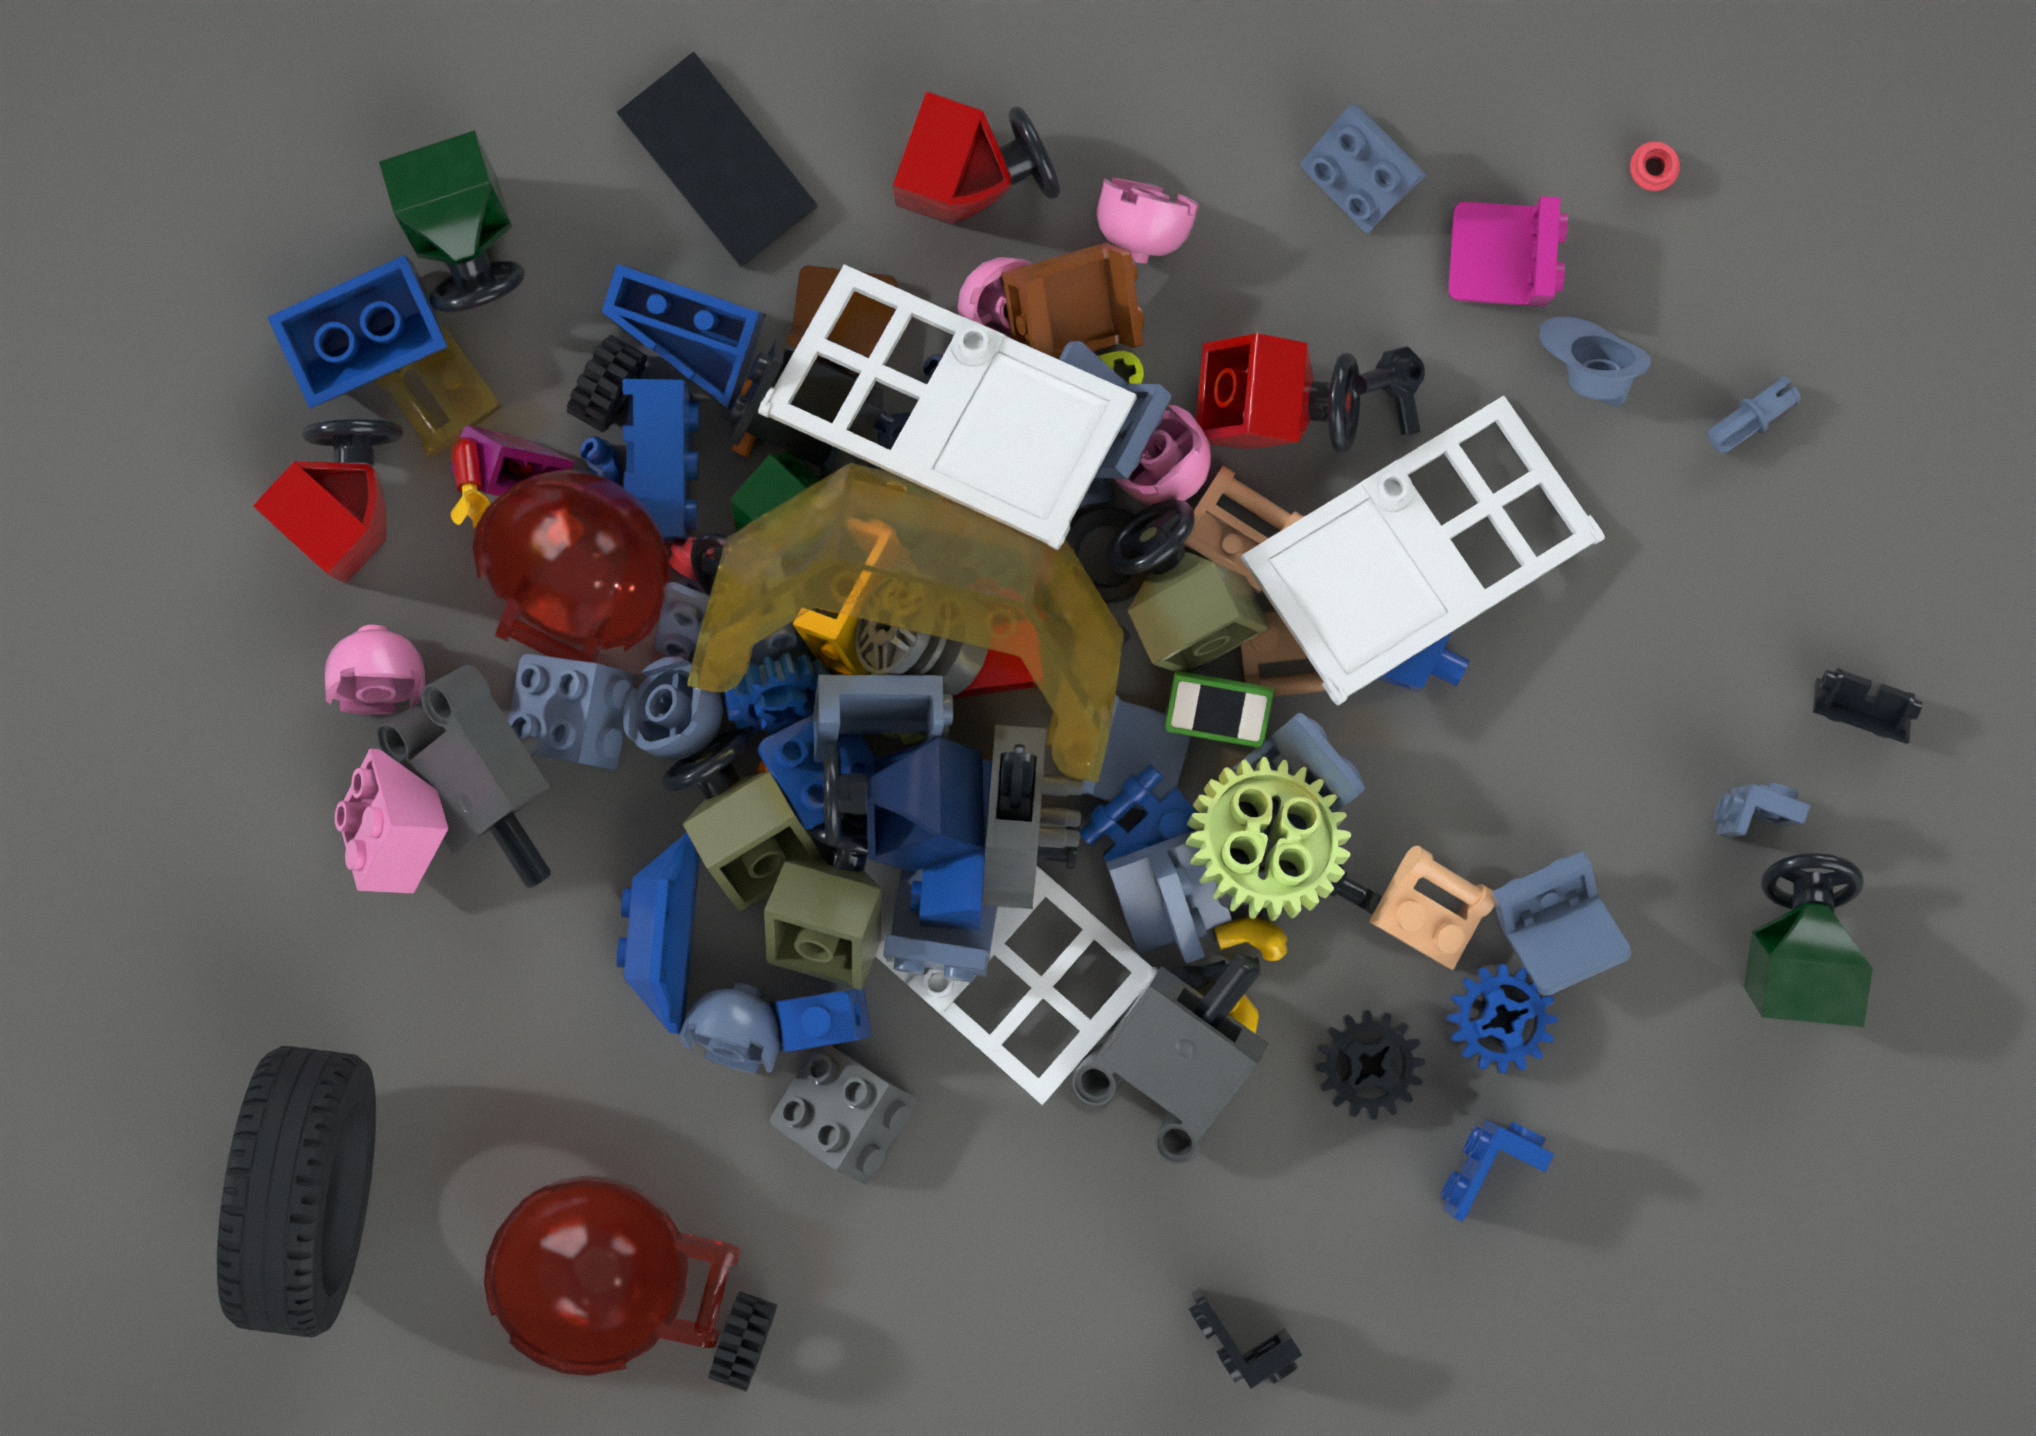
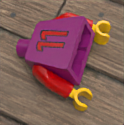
M466 425L463 428L462 433L458 436L451 450V472L455 474L457 491L463 494L451 511V518L454 523L460 525L468 515L473 521V527L476 529L491 508L488 498L479 492L481 490L486 494L548 506L550 511H555L557 517L546 528L548 537L555 544H560L565 540L566 544L570 546L583 533L585 529L584 520L576 512L569 509V506L572 505V500L567 483L575 461L517 435L472 425Z

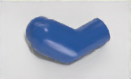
M593 436L587 438L580 448L581 457L586 460L591 480L577 500L598 514L619 483L622 472L612 444L608 440Z

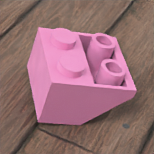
M369 749L361 767L357 768L353 773L351 787L345 799L338 803L335 811V825L337 830L342 832L346 847V866L349 870H352L357 891L414 893L449 829L438 791L380 749Z

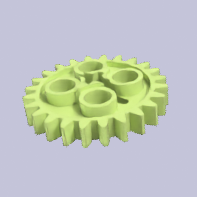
M1262 757L1255 771H1253L1247 760H1242L1237 767V775L1228 767L1224 768L1219 775L1220 783L1211 779L1204 788L1207 796L1199 795L1194 802L1193 807L1200 813H1193L1188 819L1187 825L1197 830V832L1190 834L1186 840V845L1200 848V851L1193 856L1190 864L1206 866L1207 870L1199 882L1204 884L1215 880L1218 884L1213 895L1215 900L1221 898L1226 893L1233 896L1230 904L1231 911L1234 912L1244 902L1249 904L1250 918L1254 919L1263 907L1267 909L1270 920L1275 921L1281 914L1282 907H1284L1292 919L1301 911V904L1311 911L1319 903L1318 895L1326 899L1334 890L1331 882L1337 883L1344 875V870L1338 864H1344L1350 857V852L1339 846L1349 840L1351 832L1339 830L1337 826L1343 822L1347 815L1345 812H1331L1330 807L1338 797L1336 794L1321 797L1318 792L1324 782L1322 779L1316 780L1311 785L1304 782L1307 768L1302 767L1293 776L1288 774V763L1284 759L1275 771L1271 770L1266 757ZM1272 798H1275L1279 801V807L1269 837L1270 842L1275 845L1266 856L1265 880H1262L1258 877V870L1268 841L1267 835L1263 831L1271 822ZM1239 802L1252 804L1258 812V817L1245 815L1239 807ZM1287 814L1300 816L1305 821L1307 829L1295 828L1289 822ZM1230 848L1243 850L1248 855L1250 864L1236 862L1230 854ZM1279 860H1287L1293 863L1298 870V877L1285 874L1279 866Z

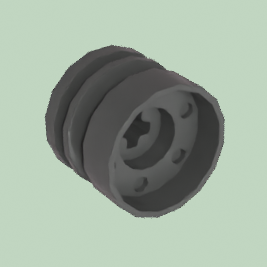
M905 571L895 572L887 575L874 586L863 603L856 624L855 635L858 660L866 671L877 675L943 676V694H952L954 696L969 686L983 667L990 647L991 623L988 611L979 599L954 589L940 586L936 582L926 580Z

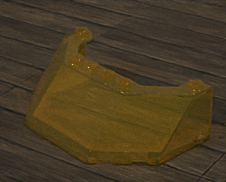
M854 463L845 465L726 538L700 629L687 686L715 694L716 692H726L733 689L741 682L744 674L747 675L754 644L813 608L832 611L1019 656L1053 710L1045 746L1052 747V758L1055 765L1066 777L1098 783L1111 729L1124 632L1066 538L1063 545L1057 550L1048 546L1047 543L891 472Z

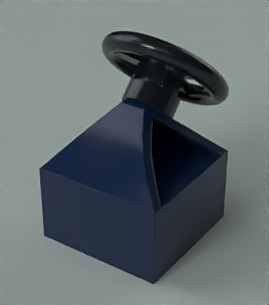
M937 737L867 762V773L841 774L840 748L835 743L827 744L824 749V824L826 842L830 846H837L841 842L842 813H851V815H867L868 859L913 872L983 849L982 750Z

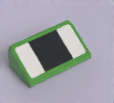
M1175 670L1166 706L1164 728L1171 733L1261 748L1265 739L1274 688Z

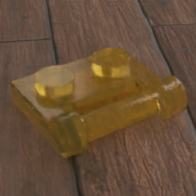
M441 324V328L448 345L447 348L374 381L380 390L386 389L420 435L423 440L421 447L429 458H433L449 448L457 440L466 425L476 426L503 407L443 324ZM411 369L415 370L451 420L440 429L403 380V376Z

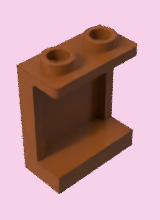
M1105 242L1002 272L1011 338L1056 359H1059L1065 346L1071 341L1084 343L1092 352L1117 344H1123L1131 348L1142 346L1141 330L1144 327V316L1137 302L1135 282L1138 277V271L1130 251Z

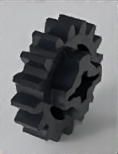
M1362 1010L1361 1022L1356 1023L1348 1014L1342 1016L1345 1029L1339 1031L1329 1026L1327 1032L1333 1039L1331 1045L1318 1044L1316 1048L1321 1053L1327 1055L1326 1062L1314 1065L1316 1071L1327 1072L1328 1078L1319 1085L1322 1091L1334 1089L1337 1092L1331 1101V1104L1335 1107H1339L1345 1101L1350 1102L1349 1115L1353 1117L1359 1114L1362 1107L1366 1108L1371 1120H1377L1379 1107L1384 1106L1389 1114H1396L1397 1108L1394 1101L1400 1098L1411 1103L1413 1098L1406 1090L1409 1084L1422 1085L1423 1083L1421 1078L1413 1075L1414 1067L1425 1065V1059L1413 1057L1412 1050L1421 1044L1419 1039L1405 1040L1403 1036L1408 1029V1025L1405 1022H1401L1394 1028L1390 1027L1391 1014L1386 1012L1382 1013L1378 1022H1373L1370 1010ZM1363 1031L1383 1033L1374 1043L1361 1044L1352 1037ZM1397 1048H1399L1402 1056L1400 1078L1393 1073L1392 1056L1396 1053ZM1339 1051L1347 1057L1348 1073L1342 1078V1081H1340L1337 1073ZM1379 1052L1380 1057L1377 1059L1376 1064L1381 1069L1376 1076L1366 1073L1360 1077L1359 1072L1363 1068L1362 1063L1358 1060L1363 1053L1373 1056ZM1379 1085L1387 1092L1376 1098L1356 1096L1366 1086Z

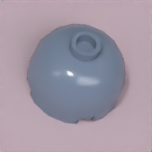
M679 656L663 657L648 665L641 672L647 677L641 682L638 690L632 686L630 687L622 712L624 732L629 739L635 741L637 747L656 757L666 760L689 758L703 751L715 738L721 726L724 713L722 695L712 677L700 667Z
M735 983L733 989H715L704 993L697 999L685 1018L678 1040L690 1051H692L694 1043L706 1048L704 1059L734 1070L756 1074L760 1064L765 1066L766 1072L770 1073L773 1070L781 1046V1027L775 1010L770 1004L761 999L763 993L759 989L747 984Z

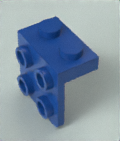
M813 715L763 739L758 747L760 757L805 829H813L824 823V762H814ZM838 734L837 745L840 748L841 774L867 773V762L873 761L876 758L862 734Z
M1487 1119L1482 1128L1474 1126L1463 1147L1462 1152L1467 1154L1468 1157L1461 1172L1452 1171L1441 1191L1440 1198L1446 1200L1443 1210L1460 1222L1464 1221L1499 1149L1546 1173L1554 1156L1552 1152L1542 1148L1546 1138L1513 1121L1508 1130Z

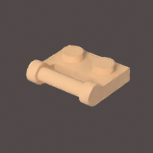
M1223 465L1195 508L1193 529L1182 545L1204 559L1246 576L1252 590L1260 593L1262 589L1240 557L1269 538L1217 506V502L1224 494L1280 531L1304 516L1296 511L1293 514L1285 511L1235 479L1236 473Z
M1414 846L1404 856L1372 914L1369 923L1442 966L1454 970L1480 920L1489 914L1495 905L1493 890L1483 884L1475 886L1435 862L1433 855L1420 846ZM1423 877L1462 900L1464 903L1458 914L1453 913L1413 889L1418 879Z

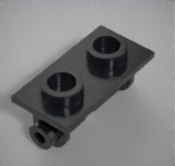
M1837 668L1835 672L1825 670L1822 679H1816L1813 713L1825 716L1835 722H1843L1867 730L1882 738H1890L1905 744L1909 743L1911 719L1917 720L1923 705L1922 701L1915 699L1914 693L1881 684L1875 696L1868 695L1872 686V680L1851 674L1840 668Z

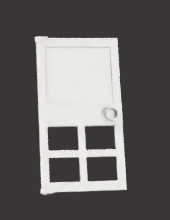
M844 264L775 387H770L761 402L758 413L830 444L1059 550L1065 542V538L1070 530V522L1137 396L1135 393L1006 337L998 331L966 317L959 316ZM854 291L896 309L869 358L827 340ZM912 317L954 335L928 384L885 366ZM818 355L860 374L833 423L790 405ZM876 381L918 400L891 450L848 431Z
M1502 396L1242 554L1240 558L1324 681L1322 685L1331 700L1336 705H1340L1350 695L1590 545L1601 542L1605 539V536L1591 515L1587 516L1506 397ZM1496 422L1530 472L1493 494L1459 444ZM1445 454L1478 504L1441 526L1413 486L1408 475ZM1539 485L1573 535L1536 557L1503 507ZM1488 517L1522 567L1487 589H1484L1450 539Z
M867 857L864 871L881 888V942L875 956L1041 1105L1049 1099L1137 999L1158 971L1155 966L1151 967L1036 865L1033 909L997 908L989 957L990 961L995 955L1026 982L1031 989L997 1028L989 1034L954 1003L970 982L947 979L943 977L944 970L925 967L923 974L900 972L893 969V962L886 961L883 955L886 934L891 935L902 869L870 860ZM1047 897L1083 930L1050 968L1040 976L1005 943ZM1095 940L1132 973L1090 1020L1058 992L1054 985ZM1044 998L1080 1032L1041 1077L1038 1078L1004 1048L1002 1044Z

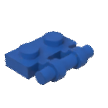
M1151 763L1139 775L1131 774L1122 783L1124 789L1106 806L1100 804L1089 814L1091 820L1080 829V836L1090 846L1095 844L1104 834L1111 837L1114 843L1103 853V858L1106 862L1195 830L1187 825V821L1193 813L1200 812L1193 807V804L1176 786L1171 788L1161 799L1152 791L1164 776ZM1138 803L1147 812L1127 829L1119 820Z

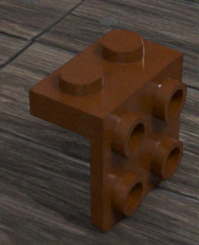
M807 265L800 270L792 332L787 334V345L795 349L797 348L841 269ZM863 272L896 288L898 287L897 281L893 276ZM854 291L827 340L869 358L890 322L895 309ZM819 355L816 358L837 369L845 370L846 373L856 378L860 375Z

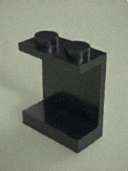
M775 339L768 354L759 352L748 375V379L753 381L745 396L738 393L728 410L726 421L731 422L729 442L739 446L744 434L747 432L785 451H789L800 458L820 466V484L838 492L855 462L856 456L758 413L760 404L770 387H775L796 350ZM816 359L790 405L833 423L858 378ZM873 386L848 431L865 439L869 437L883 411L882 389Z

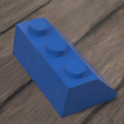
M406 255L267 317L309 409L322 405L448 347L436 311L430 304L429 295L413 261Z
M982 760L984 848L924 867L922 881H912L910 911L920 912V926L980 930L992 773L991 760Z

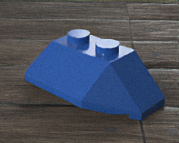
M687 832L633 877L632 888L624 887L621 917L629 918L627 938H619L617 948V967L625 968V981L667 1031L675 1034H680L686 1018L700 855Z

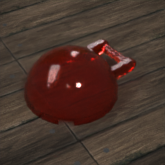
M569 469L533 475L513 484L485 509L476 526L472 548L477 577L480 579L486 575L496 596L507 601L495 637L505 642L512 638L548 657L596 663L601 648L609 650L624 646L623 649L626 652L647 637L658 621L666 602L670 584L667 545L659 525L649 510L630 491L614 481L590 472ZM521 616L548 634L572 643L584 645L582 651L520 621Z
M588 1175L560 1179L536 1189L521 1200L496 1231L486 1255L484 1287L487 1304L491 1316L496 1314L502 1327L510 1335L509 1343L517 1351L538 1365L564 1374L584 1376L626 1369V1363L651 1350L660 1338L702 1348L716 1347L719 1331L715 1329L719 1310L731 1266L738 1264L741 1250L730 1243L680 1232L672 1218L656 1200L630 1184L613 1178ZM688 1257L711 1262L696 1322L676 1318L686 1295L689 1271Z

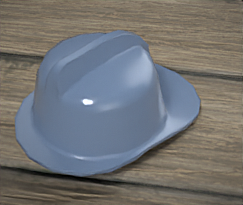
M1554 317L1546 320L1539 328V339L1544 348L1566 363L1568 384L1575 393L1582 397L1598 400L1614 407H1620L1626 401L1635 377L1644 374L1651 367V357L1645 350L1620 339L1588 320L1576 317Z

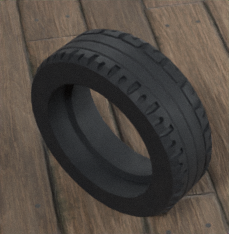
M283 1045L268 1052L261 1059L252 1075L240 1108L229 1152L220 1207L217 1241L219 1301L223 1314L237 1328L313 1338L329 1330L339 1315L352 1279L361 1243L375 1148L376 1094L374 1078L369 1065L358 1055Z

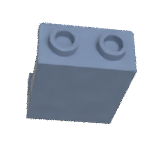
M818 675L813 714L814 762H824V749L829 743L837 744L838 734H923L925 741L937 737L948 740L949 725H952L953 697L952 694H943V676Z

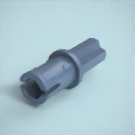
M1782 376L1777 379V382L1753 399L1744 398L1739 402V409L1708 430L1707 438L1715 451L1726 454L1755 432L1764 433L1768 430L1769 422L1793 405L1801 402L1798 389L1794 386L1787 391L1786 387L1791 384V381L1787 377Z

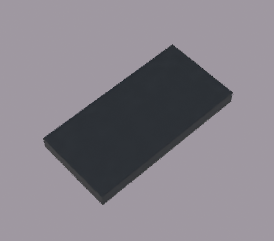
M694 51L617 111L620 119L740 268L817 208V203Z

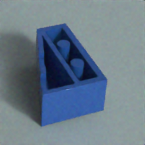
M620 264L616 265L601 311L649 349L655 351L676 367L683 375L705 389L727 408H730L735 396L741 393L766 317V313Z
M623 379V394L628 395L627 425H623V442H627L626 472H624V536L629 541H686L689 537V530L698 529V500H690V480H699L700 456L699 451L691 450L692 431H700V401H692V394L684 380Z

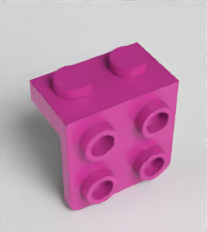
M1541 196L1534 206L1478 202L1458 203L1453 210L1448 280L1449 297L1455 301L1546 307L1555 297V292H1562L1564 285L1565 264L1564 262H1557L1558 243H1565L1568 214L1560 212L1561 197Z

